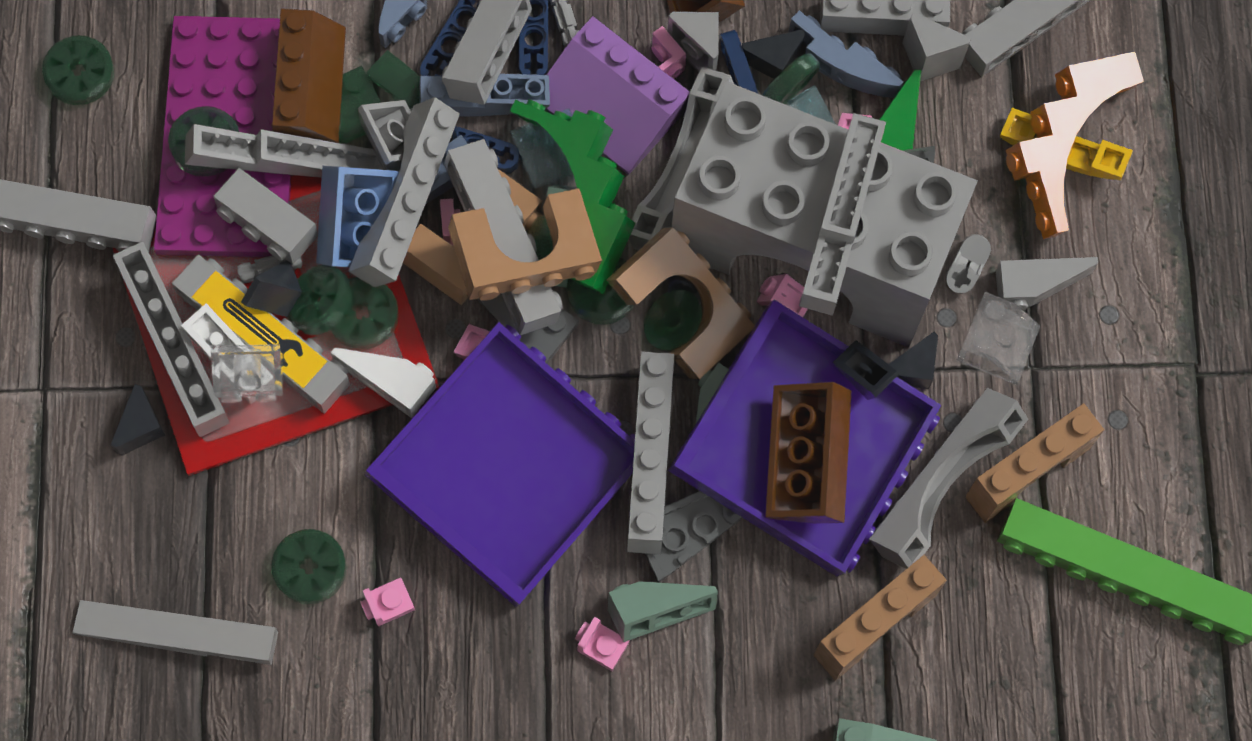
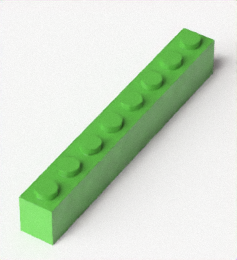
M1018 498L1010 506L997 542L1004 544L1003 547L1006 550L1015 554L1027 553L1034 556L1037 563L1047 567H1054L1056 565L1066 569V574L1075 579L1085 580L1087 578L1098 583L1097 586L1104 591L1110 593L1122 592L1129 595V600L1136 604L1156 606L1161 609L1160 612L1170 618L1180 619L1182 617L1193 622L1192 625L1199 630L1205 632L1214 630L1224 634V639L1233 644L1243 645L1252 641V594Z

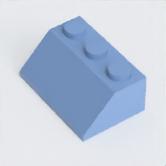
M322 165L316 264L338 267L351 266L359 243L371 229L385 206L396 183L399 171Z

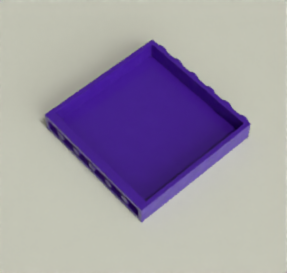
M774 299L765 308L668 471L837 577L846 571L850 573L856 566L860 555L856 554L862 543L866 545L876 531L873 523L877 516L880 515L882 517L892 503V499L889 496L894 487L900 488L908 475L905 468L910 459L915 461L924 447L921 440L925 433L930 434L939 422L940 417L936 414L941 405L898 377L876 398L867 400L832 363L849 346ZM835 382L852 390L845 522L813 524L766 518L773 386Z
M498 322L369 466L364 475L512 605L517 607L633 474L635 434L629 436L620 428L621 422L609 412L605 414L595 406V399L586 391H577L570 384L571 379L565 372L559 368L553 370L546 364V357L542 352L533 346L529 349L520 341L521 335L512 326L507 324L504 327Z

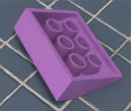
M592 16L572 38L547 73L549 75L550 106L545 110L552 115L557 110L570 117L573 116L575 110L587 114L588 110H592L606 117L604 122L613 129V132L602 155L615 162L621 170L629 175L686 112L690 91Z

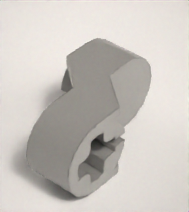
M969 235L958 249L946 275L947 284L954 292L966 293L970 291L979 278L991 252L990 243L983 235Z

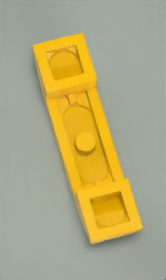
M1011 108L1000 138L1013 146L1019 142L1038 138L1031 126V114ZM1076 136L1068 155L1066 169L1089 176L1121 180L1133 150L1105 140L1098 144Z

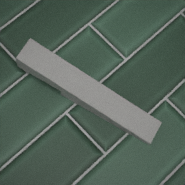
M853 113L799 304L800 307L833 316L884 133L885 121Z
M193 124L185 139V165L236 170L240 168L247 171L321 178L322 165L383 170L374 149L267 130H260L257 135Z
M84 600L79 602L73 628V634L206 657L207 655L266 665H272L278 636L276 627Z

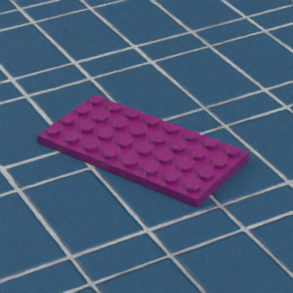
M174 16L154 245L156 255L272 256L267 250V245L260 240L257 242L252 241L242 232L240 225L234 221L231 224L226 222L216 212L217 206L214 195L237 170L185 165V139L193 124L257 135L260 130L273 131L272 122L280 18ZM243 170L290 205L292 175Z

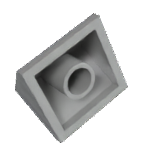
M672 12L668 16L667 32L686 53V61L698 72H700L701 67L716 71L719 12Z
M912 12L902 44L913 70H921L920 81L960 69L971 37Z
M400 100L361 105L358 108L360 123L383 169L400 171L404 154L403 131L411 113L406 101Z

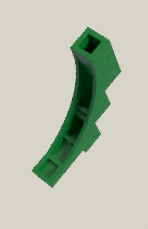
M528 99L527 104L515 100L510 112L520 120L546 130L566 156L573 172L577 189H580L602 261L597 272L592 277L585 280L570 279L604 294L608 285L607 279L613 274L636 224L627 217L629 211L612 204L625 177L615 169L617 166L615 162L601 157L613 129L604 122L606 117L592 110H588L587 114L575 110L572 117L555 110L554 115L545 112V106Z

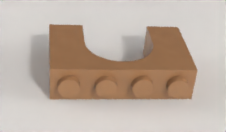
M498 169L501 177H505L508 180L511 189L510 197L514 206L518 205L522 211L525 231L527 229L532 231L542 218V214H540L542 200ZM420 224L414 232L403 263L462 305L468 298V293L454 246L423 224Z
M580 189L549 194L547 196L543 211L552 237L553 251L547 257L535 262L513 260L497 247L484 208L452 214L448 230L469 300L480 298L481 301H487L496 298L500 293L512 291L513 294H520L530 290L533 286L544 284V287H552L566 279L585 280L592 277L597 272L602 259Z
M673 227L662 228L611 275L607 281L627 305H638L661 282L674 275L687 279L696 287L702 301L701 319L694 331L673 349L670 354H674V361L689 378L701 379L755 325L750 320L751 314L748 309L741 303H736L729 295L731 290L728 285L720 278L716 279L708 270L710 269L708 261L701 254H695L688 246L690 243L688 237L683 232L676 231Z
M1083 403L980 475L967 493L966 499L984 523H987L1011 506L1022 491L1058 464L1065 468L1089 451L1105 429Z
M925 555L921 556L822 639L813 656L835 681L857 664L866 651L907 615L912 617L934 599L947 580Z

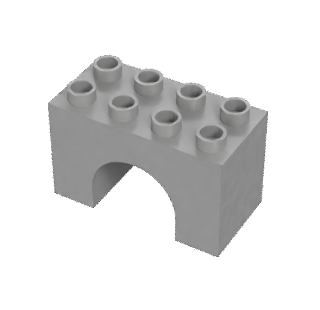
M726 81L675 196L672 227L676 231L683 232L690 241L688 246L695 254H701L710 264V268L729 275L736 257L740 255L770 257L809 271L849 129ZM880 144L840 291L850 300L853 306L849 324L910 347L978 180L887 144Z

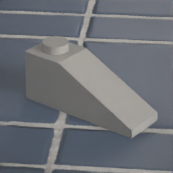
M1098 257L1000 261L995 271L999 308H1008L1009 311L1028 309V307L1092 274L1098 264Z

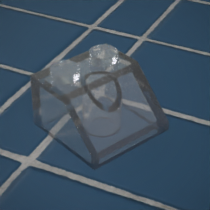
M984 292L956 361L1017 385L1040 325L1015 303Z
M280 344L211 346L213 392L216 398L222 397V402L225 403L242 402V397H256L258 402L276 401V396H284L283 355Z

